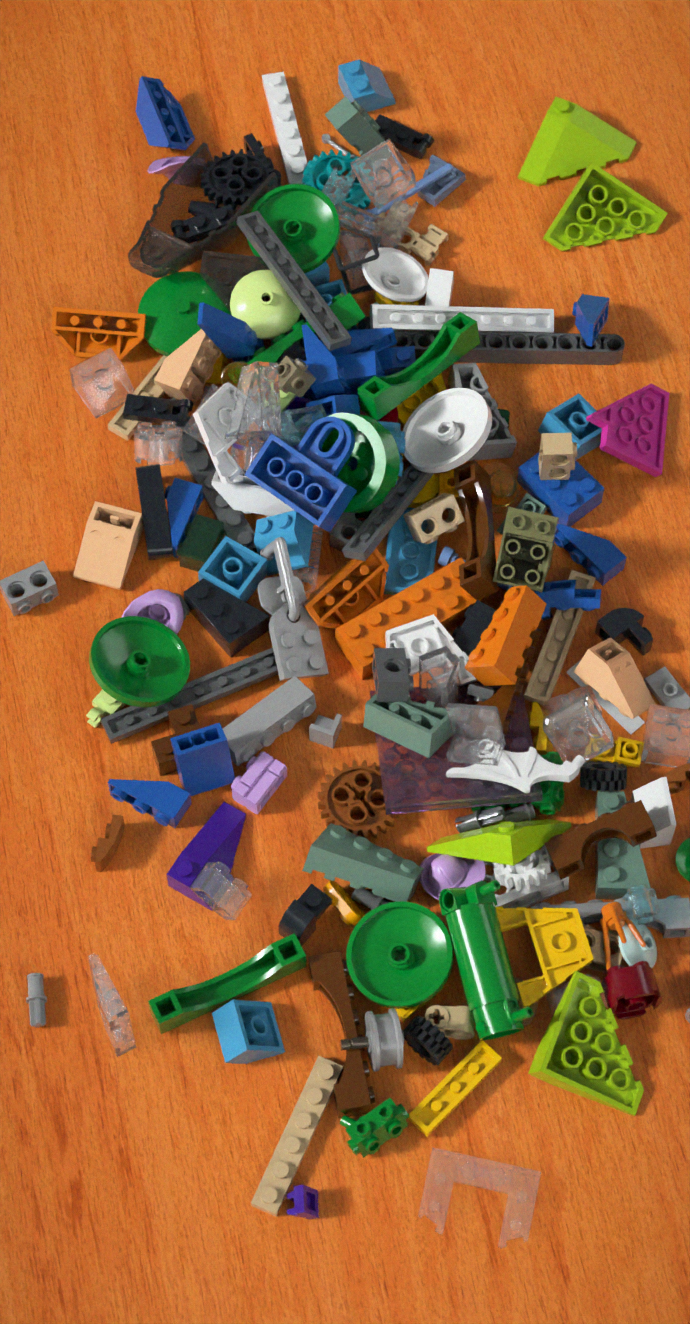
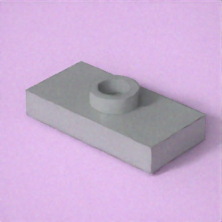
M665 666L644 679L648 689L673 720L690 711V697Z

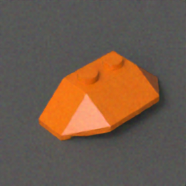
M52 307L51 331L76 357L122 360L145 336L146 314Z
M375 548L366 561L357 559L348 561L309 595L304 608L318 626L331 629L338 628L382 601L389 564L377 548Z

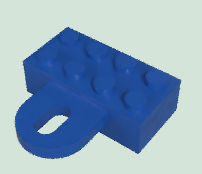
M323 417L310 426L297 448L271 433L244 475L318 527L330 532L357 492L356 489L337 477L353 452L355 445L353 430L346 422L337 417ZM338 429V439L330 451L323 452L322 445L332 430Z

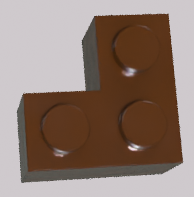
M192 704L168 711L169 725L173 735L151 741L153 756L160 776L178 771L170 738L201 729Z

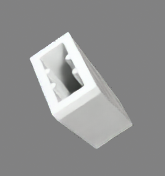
M430 268L425 306H450L454 285V271Z

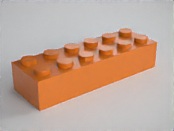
M461 557L335 629V643L362 680L373 674L374 648H386L385 632L387 630L433 614L447 631L465 621L464 615L471 604L474 605L477 600L460 586L459 566L465 563ZM489 595L479 599V601L487 605Z

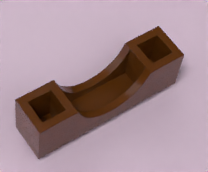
M639 800L637 802H628L621 809L613 813H604L591 823L580 824L573 831L564 835H555L549 842L544 844L562 880L584 870L585 858L589 849L603 839H621L634 847L656 837L657 834L642 801Z

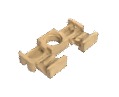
M401 204L391 208L386 216L385 212L380 213L378 222L374 220L371 224L372 232L374 233L378 230L389 237L390 244L408 255L413 252L425 260V266H429L438 256V247L443 241H448V234L433 224L428 227L429 231L427 234H422L420 238L419 233L404 225V220L413 219V212ZM403 235H408L412 239L408 243H401L399 238Z

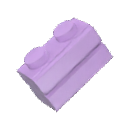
M264 751L258 757L253 756L249 760L245 774L243 776L238 775L231 785L234 801L245 806L255 814L262 810L287 777L286 765Z

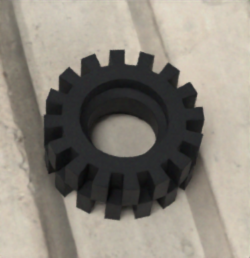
M589 761V763L585 762L580 768V786L582 788L592 789V791L601 790V792H605V790L613 792L614 790L621 791V789H626L627 766L622 763Z
M417 1015L403 1030L404 1040L413 1048L412 1050L418 1052L420 1057L425 1058L427 1062L433 1065H439L453 1049L449 1038L445 1037V1034L442 1031L440 1032L436 1025H432L431 1021H426L422 1016Z

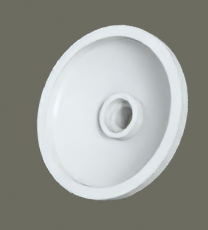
M380 247L378 248L380 254L378 259L362 264L363 274L369 285L376 292L390 300L413 302L421 299L427 292L429 280L427 272L416 259L405 252L394 248ZM374 251L368 252L365 258L375 255Z

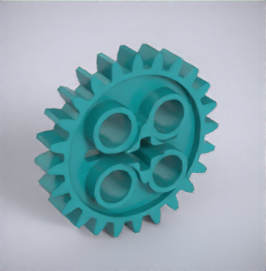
M332 149L328 155L322 151L320 157L314 155L313 160H309L303 172L302 183L323 192L332 201L338 216L340 213H343L344 217L348 218L351 213L355 217L358 211L369 207L375 195L376 185L373 184L375 177L369 176L372 170H365L366 163L359 164L358 156L351 159L350 152L343 156L341 150H339L337 155H335ZM348 171L349 173L345 176L344 181L339 184L336 192L330 197L329 194L333 191L334 186H337L343 174Z

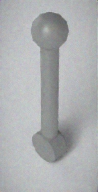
M329 134L322 135V142L324 144L329 143L338 151L341 150L342 154L347 155L348 152L332 141ZM353 154L350 158L354 159L357 155Z

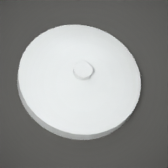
M452 388L433 395L411 414L404 426V439H406L404 456L414 468L426 473H441L462 465L478 452L490 433L492 413L489 405L479 393L468 388Z

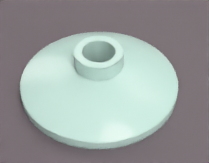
M631 920L646 943V946L642 947L625 922L622 928L627 942L622 943L618 936L623 958L629 966H633L640 961H647L649 966L653 968L657 959V947L651 931L642 922Z

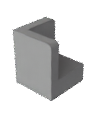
M337 713L334 720L318 715L315 724L310 725L309 740L334 748L342 729V715Z

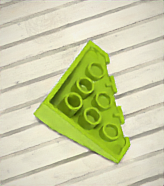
M555 97L521 168L518 179L539 187L546 185L547 179L559 176V179L563 180L577 176L578 170L587 168L592 162L600 168H605L606 162L617 159L619 163L628 161L637 142L579 105Z
M592 162L580 177L542 239L562 252L570 250L571 247L584 245V247L601 244L605 240L615 239L617 241L632 238L636 234H652L658 230L668 213Z
M552 819L502 822L497 825L442 837L427 846V852L514 866L543 847L544 843L549 842L553 836L562 834L570 829L571 822Z
M574 971L537 1048L528 1074L556 1087L635 1116L644 1089L640 1080L635 1082L629 1067L633 1062L626 1044L620 1045L615 1029L619 1027L611 1008H605L600 993L604 992L602 985L599 981Z

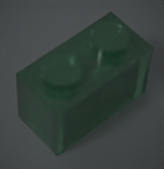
M198 514L195 515L193 522H189L186 527L185 541L180 542L176 555L179 556L180 567L199 572L221 543L225 535L224 522Z

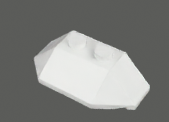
M242 469L225 486L222 484L217 470L213 476L211 485L234 510L247 514H262L267 517L294 510L246 477L244 474L248 469Z

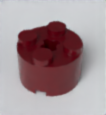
M640 961L633 966L624 968L621 965L613 966L607 970L608 975L601 982L608 1009L611 1008L613 1015L616 1014L618 1019L642 1016L647 1014L646 1008L653 1006V1009H655L662 1002L653 970L647 961Z

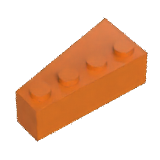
M527 585L511 587L505 593L504 601L494 612L490 625L483 631L480 642L469 655V660L464 668L484 686L516 684L518 679L515 675L516 669L523 666L525 659L522 657V654L526 648L530 647L533 640L530 634L537 629L546 607V603Z

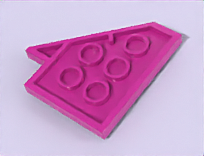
M651 383L586 417V421L602 428L601 450L654 477L662 474L669 392Z

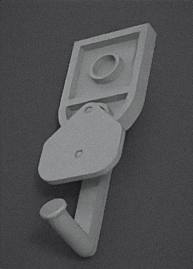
M278 537L260 551V556L266 558L267 561H271L275 554L280 577L263 579L258 584V595L262 608L272 615L269 622V633L280 681H287L294 676L298 679L325 676L329 674L319 627L304 608L307 599L303 583L298 577L293 576L286 541L283 537Z

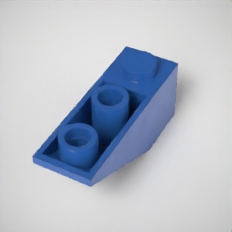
M558 523L554 542L560 548H564L570 554L572 560L576 564H581L587 570L588 575L595 577V581L597 580L602 586L624 569L627 557L612 542Z
M109 779L108 781L109 792L114 799L119 802L126 801L130 803L141 814L148 813L152 815L163 826L170 825L176 828L191 805L190 793L168 781Z

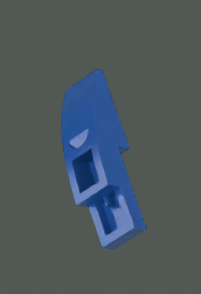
M576 580L546 582L542 592L533 590L546 603L541 618L545 616L550 617L551 607H556L558 610L581 608L585 611H591L595 608L600 609L601 589H576Z

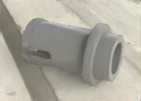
M524 802L523 806L505 811L507 817L503 822L532 821L531 819L536 818L532 804Z

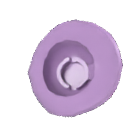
M176 156L153 161L148 168V173L164 174L171 182L183 185L193 180L197 173V168L206 166L200 156Z
M163 589L152 590L139 596L130 603L122 617L139 616L153 619L164 624L176 634L180 631L184 620L183 607L179 597Z
M433 854L425 858L420 864V867L424 868L420 883L424 890L437 900H439V895L443 889L468 887L478 881H483L485 878V863L481 860L447 854Z

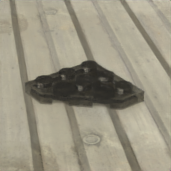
M203 251L200 276L231 312V294L240 279L251 272L270 269L261 257ZM264 296L262 297V300L268 302L269 297Z

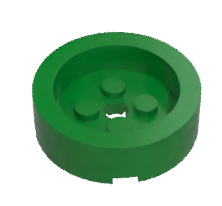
M352 413L329 415L346 422L353 430L355 437L353 452L337 475L338 478L357 490L343 513H362L372 510L386 500L385 497L390 489L394 488L398 478L400 457L395 439L388 429H385L372 417ZM338 429L332 430L322 445L323 452L330 451L338 439ZM353 457H355L358 461V465L355 470H352L350 466H348L350 460Z

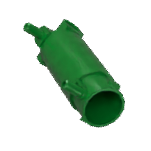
M497 880L489 883L478 881L468 887L443 889L439 895L442 916L445 915L469 1012L473 1013L476 1030L481 1041L501 1038L524 1030L523 1020L533 1016V1010L529 1006L519 1010L517 1002L519 996L495 907L498 904L494 892L501 887Z

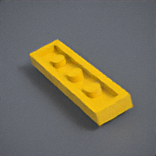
M480 1041L409 1114L408 1120L428 1137L502 1061V1057L484 1041Z

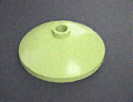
M258 270L244 276L235 285L230 298L232 316L246 322L256 332L259 339H273L282 333L286 334L297 323L301 313L271 270ZM268 296L270 301L265 302L262 300V297Z

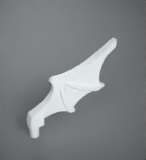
M487 743L486 749L488 753L481 761L464 768H450L446 772V777L494 781L512 786L524 793H530L531 786L537 782L548 780L572 781L579 774L585 759L577 755L572 762L565 760L562 765H557L542 758L533 747H529L527 752L518 753L506 751L495 744Z

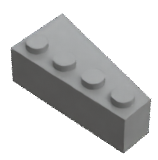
M452 364L448 377L449 389L468 388L476 391L487 402L492 413L490 433L482 447L468 461L512 458L517 441L514 435L511 436L505 418L501 417L495 399H492L489 394V387L477 364Z

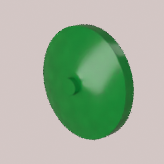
M288 184L277 187L261 197L250 212L259 211L304 273L322 265L332 255L333 248H336L338 244L340 220L336 208L323 192L314 187L304 184ZM248 240V244L255 258L264 267L269 269L266 263L263 261V259L260 257L258 252L255 250V248Z
M176 272L160 278L146 290L138 307V314H146L145 341L155 351L168 357L201 330L197 325L199 303L204 302L232 315L230 298L226 290L213 278L198 272Z
M127 616L110 621L98 631L89 651L90 669L99 686L114 699L135 707H156L173 700L184 688L190 673V658L182 640L170 628L150 618Z
M403 901L383 904L363 916L350 935L346 951L349 974L360 992L372 1002L394 1009L418 1006L435 996L448 980L454 960L451 937L441 919L422 905Z

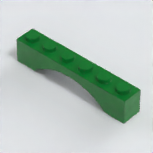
M342 292L331 300L333 304L329 307L346 330H349L366 318L350 292L346 295ZM302 319L292 326L294 331L287 336L284 333L280 334L272 340L274 345L268 349H265L264 346L254 352L252 360L247 363L243 360L233 367L234 372L231 375L243 392L266 373L272 372L277 361L285 351L303 339L302 325L307 324L312 332L316 334L308 321L305 322Z
M459 312L443 324L430 347L412 365L393 375L374 376L360 386L357 390L361 411L376 420L381 419L480 344L477 321Z
M295 933L270 944L248 961L217 977L184 988L172 989L149 1000L148 1004L151 1015L160 1033L163 1034L232 1000L243 997L307 967L306 954Z

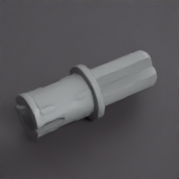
M42 973L27 975L28 997L26 998V1003L29 1004L30 1025L35 1028L45 1026L46 1024L45 1003L47 1002V997L44 995V974Z

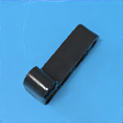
M160 464L135 467L148 559L156 560L173 557Z

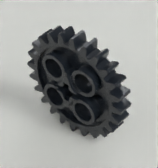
M240 149L239 153L236 154L234 150H231L230 155L222 152L221 158L214 156V162L207 161L208 167H203V173L200 174L201 188L204 196H208L209 201L215 200L216 206L221 203L224 206L231 204L233 210L237 208V205H241L242 209H245L246 204L254 207V201L258 202L261 197L273 190V185H275V170L272 169V163H267V157L261 158L260 153L253 156L252 150L248 151L247 154L243 153V149Z

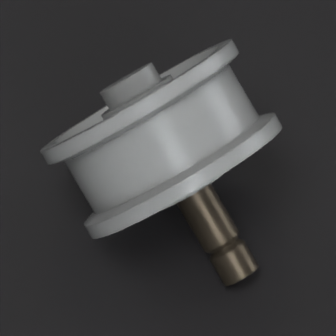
M392 1008L388 1010V1013L376 1015L372 1011H367L365 1014V1037L341 1039V1050L367 1048L369 1062L374 1072L379 1071L382 1066L394 1065L396 1069L402 1068L404 1034L396 1010Z

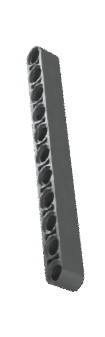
M394 331L397 343L388 348L414 346L415 358L417 360L430 347L440 331ZM479 332L480 344L455 363L616 365L622 360L625 342L621 336L616 334H599L593 346H587L581 334Z

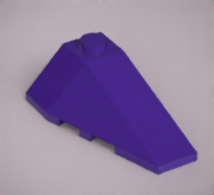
M223 802L181 852L168 871V886L213 911L227 890L246 814Z

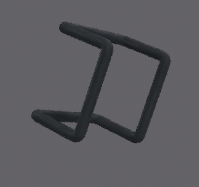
M370 235L369 239L375 255L343 266L337 249L333 248L332 250L337 267L342 274L346 290L351 295L372 288L367 284L351 290L345 270L379 258L380 254L373 235Z

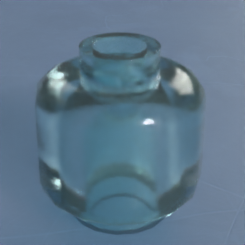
M647 884L626 889L627 894L623 896L622 900L627 918L631 921L637 920L638 925L653 922V916L660 912L656 891L653 888H648Z

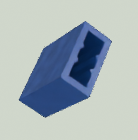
M220 723L170 738L180 782L183 789L190 793V796L233 783L235 775L228 741Z

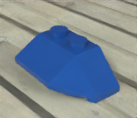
M141 76L139 79L136 114L148 144L155 147L186 150L195 138L181 104L170 91L163 87L164 83L160 79Z

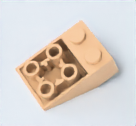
M201 329L165 358L155 381L170 398L175 397L179 401L181 399H189L193 402L194 407L196 401L201 398L203 387L207 379L211 377L213 366L217 358L222 355V351Z
M95 501L86 524L73 577L121 590L144 529L142 513Z
M611 637L589 648L574 670V673L580 677L584 684L594 688L599 692L601 698L610 701L626 717L634 719L655 705L631 654Z

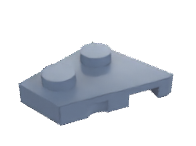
M432 155L430 157V165L428 170H425L423 178L446 165L447 162ZM453 167L452 172L419 191L418 197L433 206L438 205L466 180L465 173Z

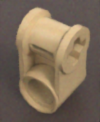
M433 1005L427 1009L425 1013L426 1021L429 1020L432 1022V1025H436L438 1030L445 1034V1037L459 1040H468L474 1037L475 1021L473 1013L469 1012L468 1006ZM433 1018L438 1019L439 1024H434Z

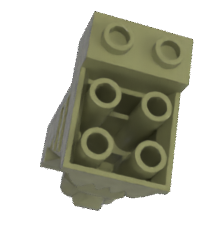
M508 507L493 582L512 586L527 585L531 590L542 592L547 572L552 562L555 548L554 539L559 518Z

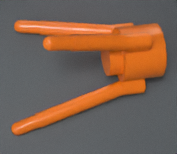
M619 902L608 903L601 909L603 918L600 920L603 930L607 970L612 967L609 927L611 930H617L621 942L626 943L627 940L622 928L626 922L642 947L646 946L645 941L631 921L628 911H623L622 905Z

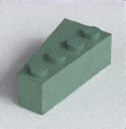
M598 790L595 801V820L604 813H613L621 809L627 803L624 791L601 792V790ZM607 838L595 843V899L616 900L627 898L636 901L649 897L651 887L639 845L632 847L626 841L617 838Z
M330 823L311 845L302 871L312 873V870L325 873L324 878L334 881L335 877L349 881L350 887L356 889L370 888L374 895L395 902H408L415 894L424 868L416 865L412 860L404 859L394 854L387 848H381L369 842L364 837H359L346 831L342 826Z

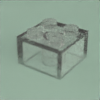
M588 694L543 718V730L563 762L565 760L572 762L577 755L582 756L586 762L614 747V734Z
M656 704L649 705L643 738L642 763L673 768L690 763V710Z

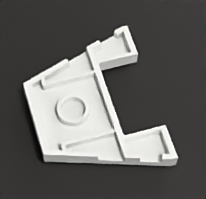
M229 382L223 384L193 413L224 486L228 485L242 471L241 467L227 451L236 440L255 422L268 438L271 433L277 436L288 425L283 419L273 416L272 412L267 408H262L254 403L251 397Z
M434 614L385 632L386 648H405L406 658L411 660V672L409 675L451 662L460 686L477 681L464 668L469 657L457 646L452 636Z

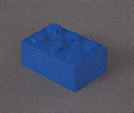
M539 452L519 467L517 483L533 498L547 507L546 511L551 516L558 517L559 524L571 527L602 503L604 487L576 460L575 470L570 471L569 480H540Z

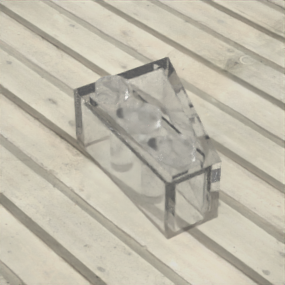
M256 361L243 367L241 370L235 394L237 399L234 409L231 410L230 418L232 419L225 439L267 441L271 433L278 437L282 436L278 363Z

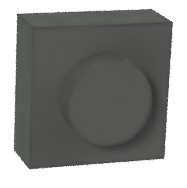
M473 683L469 685L467 694L473 695L474 700L477 702H484L493 696L498 689Z

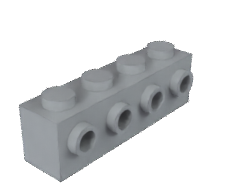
M294 676L224 727L223 731L228 741L231 760L237 766L249 761L262 748L271 745L281 734L290 731L301 719L310 716L317 708L314 693Z

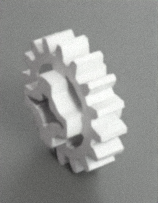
M543 848L538 849L514 866L494 863L493 869L496 880L499 881L500 885L506 884L508 890L513 886H516L517 891H520L523 886L529 890L533 884L539 886L540 879H548L547 873H551V862L549 854H546V850Z

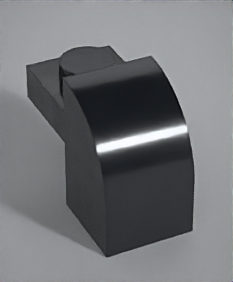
M614 609L597 621L595 633L603 641L611 637L620 644L627 639L643 656L651 650L653 643L650 631L642 627L644 615L634 609Z
M311 884L298 900L294 899L287 908L279 923V934L285 938L295 933L302 946L316 930V921L332 904V898Z

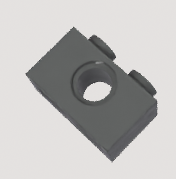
M374 648L372 671L377 702H408L409 691H413L414 680L413 675H409L411 672V660L406 658L405 648Z

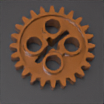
M353 760L352 767H348L344 762L342 771L334 767V776L327 774V783L321 782L322 791L318 792V799L322 800L318 802V809L322 810L321 819L328 818L326 820L327 827L330 823L345 828L346 831L357 836L362 835L366 839L367 834H371L376 839L378 830L386 834V825L394 826L393 818H399V811L397 809H401L402 804L399 801L401 799V792L397 791L399 783H392L393 774L385 776L386 768L383 767L379 771L376 770L375 762L371 767H367L366 760L362 762L361 766H358L357 762ZM359 781H365L368 783V785L360 787L356 783ZM345 784H349L352 790L345 786ZM339 795L346 796L348 799L345 801H338L335 798ZM382 800L384 804L377 806L372 801ZM368 811H369L372 815H375V816H374V817H371V816L368 814ZM355 814H360L364 818L361 820H354L351 817Z

